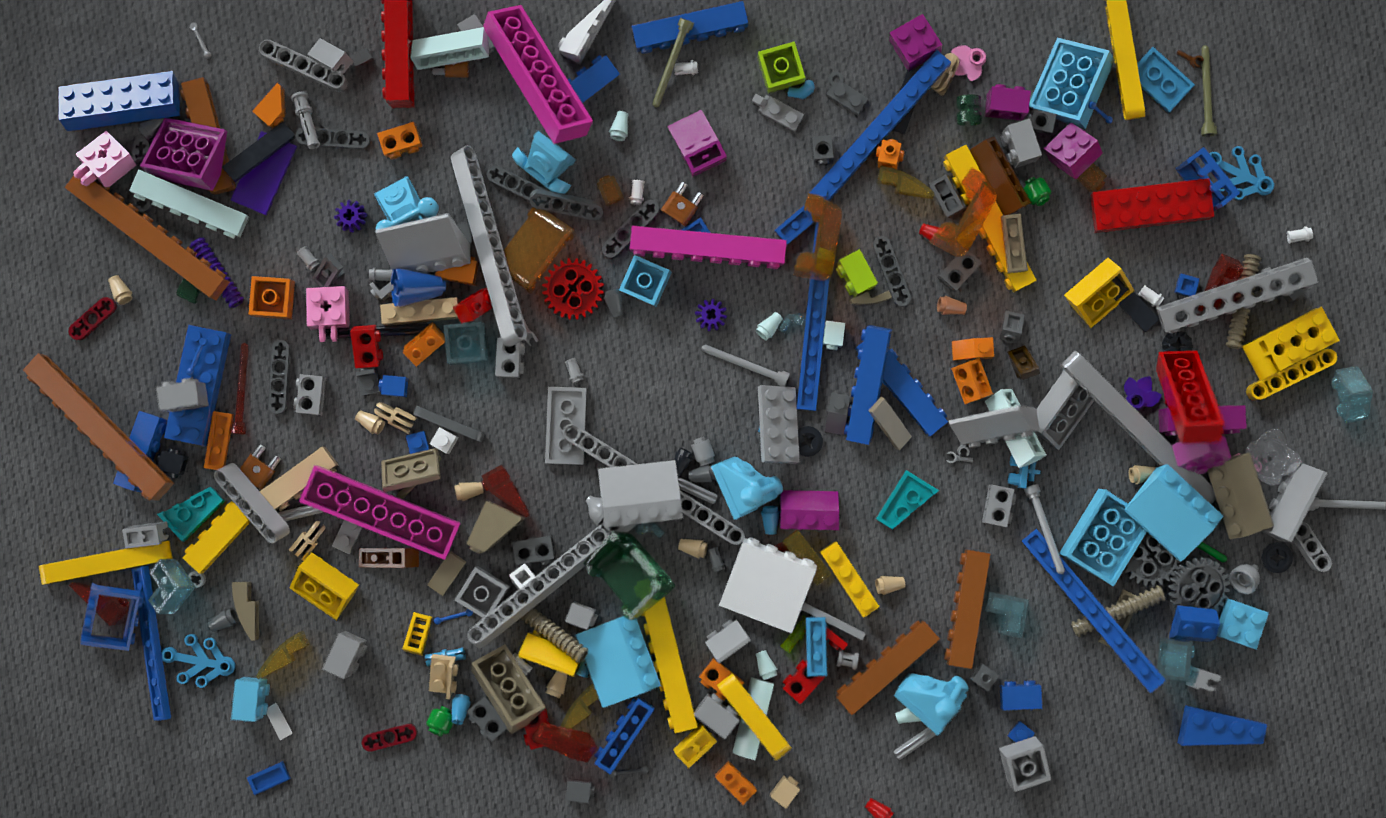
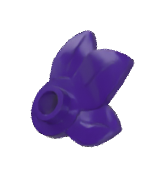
M1150 376L1143 377L1137 382L1129 377L1124 384V391L1127 395L1126 400L1137 411L1144 406H1154L1162 396L1158 392L1151 391L1152 379ZM1133 398H1137L1139 400L1137 405H1134L1132 403Z

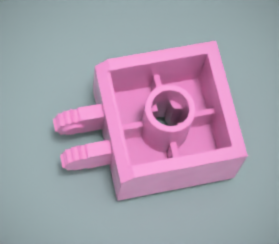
M105 131L76 154L82 165L74 170L73 173L76 178H81L82 185L88 186L98 179L104 187H110L133 169L136 164L130 154Z
M345 286L306 288L307 326L311 330L319 329L320 342H325L326 340L325 329H331L332 342L337 341V328H349L350 326L349 291ZM330 305L331 308H328V311H325L326 306Z

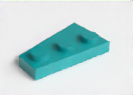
M905 470L877 515L876 520L893 529L939 490Z
M209 487L191 496L190 499L180 504L178 503L172 506L173 508L157 515L163 522L167 521L168 527L181 541L185 542L225 500L213 487Z

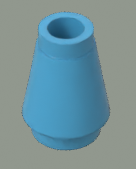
M764 506L763 511H761L765 534H777L780 514L778 506Z
M457 694L452 699V723L463 724L471 705L470 698L467 695Z

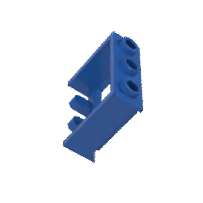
M1204 147L1175 168L1184 181L1209 178L1207 174L1211 171L1218 180L1215 183L1210 180L1214 211L1223 207L1240 194ZM1198 157L1205 164L1203 168L1195 161ZM1223 187L1229 195L1224 197L1219 189Z
M92 583L81 634V645L129 651L130 644L134 645L136 633H133L134 626L137 627L139 622V615H136L137 608L141 609L143 597H140V590L101 586ZM99 595L131 599L123 639L91 635Z

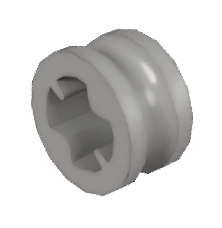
M193 571L187 576V583L192 588L202 587L206 582L204 573L199 574L197 571ZM194 574L201 577V580H199L200 584L192 582Z

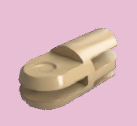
M953 53L945 55L951 61V65L931 86L941 96L946 93L960 63L959 58Z
M377 403L376 406L380 409H374L376 415L387 420L388 424L409 434L410 430L394 421L407 427H412L414 423L398 415V413L413 421L417 417L398 407L394 409L387 404Z
M316 521L307 533H301L289 551L293 552L300 541L304 539L305 542L295 553L298 557L307 545L310 544L311 547L301 558L304 561L317 546L318 542L316 540L325 530V525L323 524L312 537L310 535L320 524V521Z

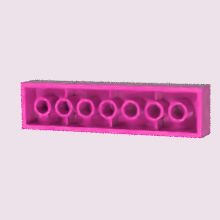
M522 5L488 12L483 27L553 144L587 136L593 120Z
M632 226L630 252H633V256L645 257L646 253L653 254V258H664V255L672 256L674 260H683V257H689L694 262L710 259V263L721 264L722 261H729V265H740L743 262L748 263L749 267H759L760 264H765L767 268L778 269L785 263L787 240Z
M314 465L299 500L301 503L444 560L460 525V522L319 465Z

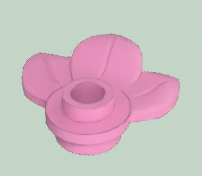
M965 45L954 48L951 53L955 54L960 61L954 75L962 76L967 74L970 81L979 78L982 73V65L986 61L985 52L979 48L971 49ZM978 55L980 60L974 61L973 56Z

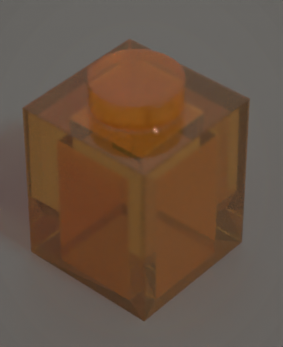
M1092 163L1076 180L1090 192L1095 189L1099 191L1104 186L1105 182L1103 180L1107 175Z
M606 175L599 179L600 182L596 183L606 206L624 199L614 175L611 177Z

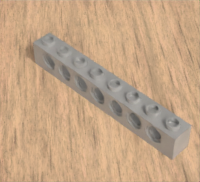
M1304 258L1156 307L1163 330L1175 333L1180 331L1181 327H1193L1202 320H1215L1218 318V315L1224 313L1226 315L1233 314L1239 308H1251L1260 301L1269 302L1279 295H1291L1294 293V290L1300 288L1301 290L1313 287V284L1318 283L1312 260ZM1293 274H1298V279L1291 283L1290 277ZM1274 280H1278V287L1271 289V283ZM1259 286V293L1252 295V289ZM1235 293H1241V298L1238 301H1233ZM1222 299L1221 306L1214 307L1215 300ZM1203 305V311L1196 314L1195 308ZM1178 312H1185V315L1182 319H1176V314Z

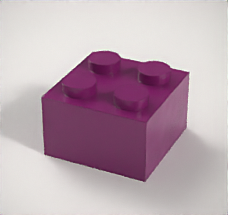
M923 14L891 31L889 34L890 43L908 71L926 62L936 50L940 53L942 52V43Z
M996 84L995 87L992 86L987 93L984 117L1023 121L1029 112L1031 91L1020 86H1016L1014 89L1007 88L1006 85Z
M1072 122L1044 148L1049 161L1075 180L1103 154L1098 140Z
M1223 436L1219 443L1181 444L1178 442L1172 445L1178 467L1197 474L1206 473L1209 468L1222 466L1225 464V461L1232 459L1226 438Z

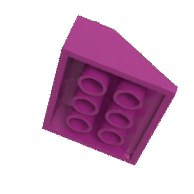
M164 118L140 166L148 174L165 181L213 191L221 175L227 131L225 129Z

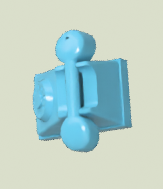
M537 131L533 136L534 139L529 156L527 157L517 147L512 157L519 167L550 191L566 194L572 185L558 179V177L570 165L572 166L576 159L557 144H553L547 136Z
M408 176L374 194L388 219L378 222L376 230L431 218L437 215L439 211V206L434 199L425 197L420 200Z
M734 456L711 466L734 520L757 510L760 506L775 499L783 492L782 483L777 476L765 477L757 472L751 464L742 461L738 457Z
M908 673L894 696L938 736L947 723L961 709L960 705L967 697L966 692L969 687L965 680L959 676H954L949 682H944L929 676Z

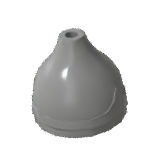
M590 495L586 499L589 516L594 524L599 526L604 522L601 497Z
M1243 564L1234 568L1229 575V581L1233 588L1243 594L1253 593L1260 583L1259 567L1255 564Z

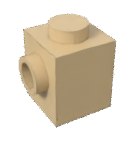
M783 775L771 791L770 797L787 808L800 791L799 786H797L799 782L791 776L787 778Z

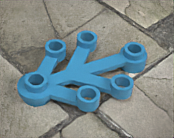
M1236 146L1232 149V156L1236 158L1239 168L1222 161V157L1218 152L1209 153L1211 157L1215 158L1216 163L1222 170L1236 176L1230 179L1234 186L1244 182L1253 185L1245 189L1237 188L1242 193V196L1240 198L1234 197L1235 200H1241L1244 196L1256 192L1260 195H1268L1273 191L1274 182L1270 177L1265 176L1259 155L1255 154L1249 158V164L1254 166L1257 176L1255 177L1250 174L1244 157V149L1241 146ZM1235 149H1239L1241 154L1236 155ZM1253 157H1256L1258 159L1257 164H1254L1252 162ZM1261 183H1266L1267 188L1263 189Z
M195 634L187 635L184 641L186 645L192 647L197 656L177 653V650L173 647H167L162 651V659L166 663L176 660L196 664L188 671L177 675V681L180 684L187 683L191 677L206 667L215 669L207 675L199 676L196 679V685L200 688L206 687L218 675L228 676L235 670L234 660L222 654L214 638L205 639L203 645L206 649L211 650L216 660L208 658ZM190 636L194 638L193 643H190L188 641V638ZM208 640L213 642L212 647L207 645ZM166 652L171 653L170 659L166 658ZM223 663H227V670L222 668ZM182 674H184V675L186 676V680H185V681H182V680H181V675H182ZM201 678L205 680L204 685H201L199 683V680Z

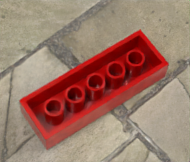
M381 0V3L384 4V11L381 12V21L384 23L385 28L381 32L382 42H385V49H382V60L385 61V68H382V78L385 80V87L382 88L383 99H386V103L391 108H414V63L410 58L413 42V0Z
M1210 178L1092 192L1090 197L1094 231L1099 233L1210 220L1214 217Z
M1198 351L1159 352L1156 372L1180 443L1221 442L1224 421Z

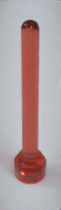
M247 343L241 344L235 422L230 427L231 434H246L243 412L249 348Z

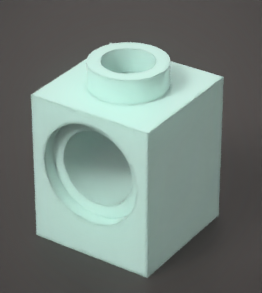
M825 322L823 345H826V349L838 350V347L843 346L845 323Z

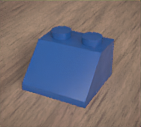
M1177 605L1169 638L1200 642L1215 640L1220 626L1217 611L1215 609Z

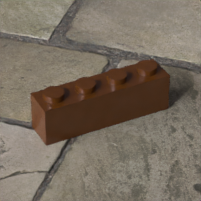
M995 136L985 139L969 149L1004 215H1011L1031 204Z

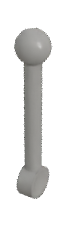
M191 23L190 29L195 32V35L204 51V57L209 59L211 57V53L207 51V48L197 30L198 26L196 23Z

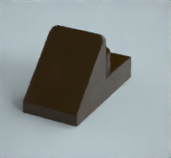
M1025 345L1007 352L1017 378L1020 377L1024 380L1040 374L1038 365Z

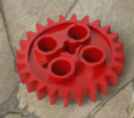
M568 258L567 264L560 260L561 266L558 267L554 264L555 271L548 270L551 276H544V279L548 281V283L542 284L544 288H547L542 294L548 295L544 301L551 302L548 308L552 309L555 307L554 314L556 315L561 312V318H564L566 314L569 320H571L572 315H575V318L579 320L580 314L586 318L587 311L593 314L592 307L599 308L596 301L602 302V299L598 297L604 294V291L599 290V288L604 286V283H598L602 277L595 276L598 270L591 271L593 265L589 264L586 267L585 260L581 264H579L578 258L575 259L574 263ZM570 271H574L577 274L576 278L572 281L566 278L567 273ZM583 275V280H581L576 286L578 291L576 293L572 292L568 297L567 301L563 303V299L570 292L569 286H575L579 278ZM586 282L592 285L591 290L588 292H584L581 289L582 285ZM559 286L565 288V292L561 296L555 294V289ZM579 298V306L572 307L570 305L571 299Z

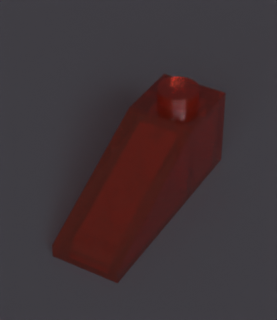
M1221 254L1212 269L1205 291L1237 281L1244 270L1239 260ZM1222 299L1215 300L1214 307L1221 306ZM1199 305L1198 311H1203V305Z
M500 465L482 475L483 480L481 483L486 491L489 490L490 493L525 517L531 515L504 465Z
M71 582L69 586L88 604L91 586L79 582ZM99 595L96 613L109 626L115 625L128 612L129 601L126 598Z
M542 722L532 737L534 741L570 759L589 762L597 749L588 732Z

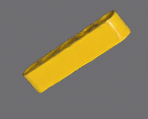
M1332 349L1321 350L1263 380L1250 384L1246 389V394L1251 400L1264 399L1332 366L1337 361V354ZM1324 353L1329 357L1327 363L1322 358ZM1306 362H1309L1312 366L1310 371L1305 368ZM1289 370L1294 372L1293 380L1288 377ZM1272 378L1277 381L1276 388L1271 385ZM1255 387L1260 389L1258 397L1253 392Z
M733 673L717 685L776 761L792 749Z

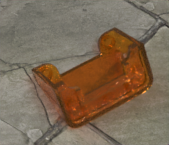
M972 167L961 182L966 188L965 197L970 199L971 202L959 225L957 226L950 222L941 224L929 242L956 257H962L967 254L997 198L996 191L984 174Z
M808 193L804 210L811 214L812 221L819 222L814 253L804 252L798 256L793 276L827 280L833 273L842 210L838 205L824 197Z
M534 207L530 209L527 214L528 219L504 249L512 281L529 294L536 288L537 281L535 280H541L543 273L562 248H565V241H571L576 235L575 230L548 211Z

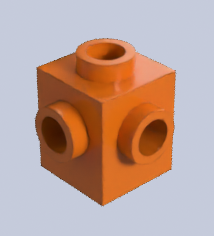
M894 139L882 140V145L878 146L876 151L878 168L897 171L899 161L902 162L904 158V150H902L901 143Z

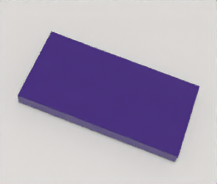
M261 131L258 139H260L267 133ZM291 143L286 144L242 177L237 184L231 201L267 216L297 146Z

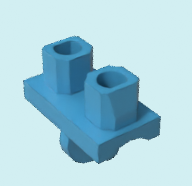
M1011 455L1010 466H1018ZM1036 462L1030 464L1029 469L1028 465L1019 468V474L1009 473L1008 483L1016 485L1018 488H1026L1028 473V481H1034L1035 474H1040V470H1035Z

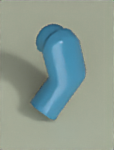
M806 80L805 84L799 89L789 87L788 97L805 99L813 93L815 89L814 82Z

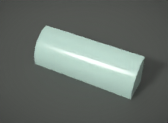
M484 27L413 40L410 58L418 70L489 57L488 37Z
M1000 389L985 401L990 412L1021 406L1012 389ZM1033 432V436L1021 437V435L1015 436L1014 440L1005 441L1019 468L1030 465L1046 456L1035 432Z
M751 677L747 692L766 715L774 683ZM741 717L733 753L755 760L760 740Z

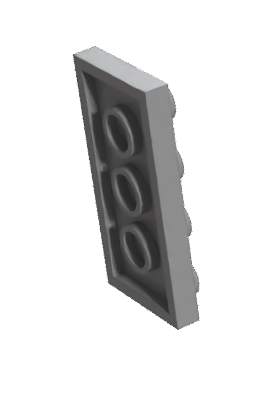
M758 386L761 461L764 463H800L796 387Z
M548 387L545 463L584 465V451L568 442L564 438L563 431L570 424H574L585 431L587 388ZM570 428L567 430L566 435L568 438L574 439L577 437L578 432L576 429Z

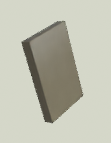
M437 448L381 461L382 488L384 492L441 479L439 451Z

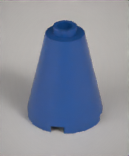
M400 268L393 269L391 285H394V291H391L394 306L402 307L439 297L446 291V283L439 276Z

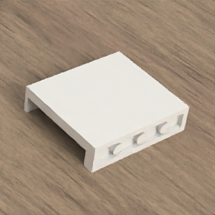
M744 538L719 606L792 633L817 565L810 559H799L791 552L785 551L784 553L778 551V548L773 545L767 544L765 546L760 544L755 538Z

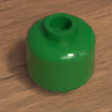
M1032 177L1025 182L1026 186L1023 189L1032 205L1041 206L1050 200L1051 189L1044 178Z
M443 706L440 709H433L426 722L429 728L428 731L441 737L443 734H448L453 725L452 715L450 714L451 710Z

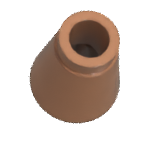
M948 296L939 298L937 311L941 312L942 315H964L966 313V303Z

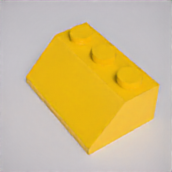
M1107 258L1064 296L1073 309L1092 328L1118 306L1119 302L1135 290L1123 270L1111 259ZM1116 276L1129 289L1117 301L1114 298L1119 294L1120 288L1111 281Z
M311 552L298 567L289 588L337 620L354 596L359 584Z
M533 630V633H527L518 655L524 659L574 676L579 665L576 659H572L571 655H567L566 652L562 651V648L559 649L557 645H554L552 641L550 642L548 638L543 637V634H539V631Z

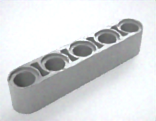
M264 40L259 45L260 53L267 60L338 92L344 91L348 86V80L343 74L340 75L337 70L334 71L320 62L272 40ZM273 47V52L266 54V49ZM285 55H291L289 61L283 62ZM307 62V68L300 70V65ZM320 70H325V75L318 78L317 73ZM337 78H342L340 85H334V81Z
M230 463L214 472V478L218 485L269 543H275L289 534L288 524L236 464Z

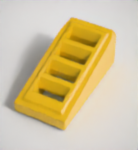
M413 612L403 645L405 652L423 656L432 621L431 616ZM416 618H421L417 620L425 621L426 625L415 623ZM414 627L424 629L423 633L413 631ZM412 635L422 637L421 641L412 639ZM410 643L418 644L419 648L411 647Z

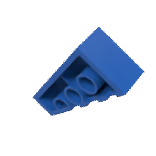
M1185 705L1177 743L1182 746L1263 744L1267 724Z

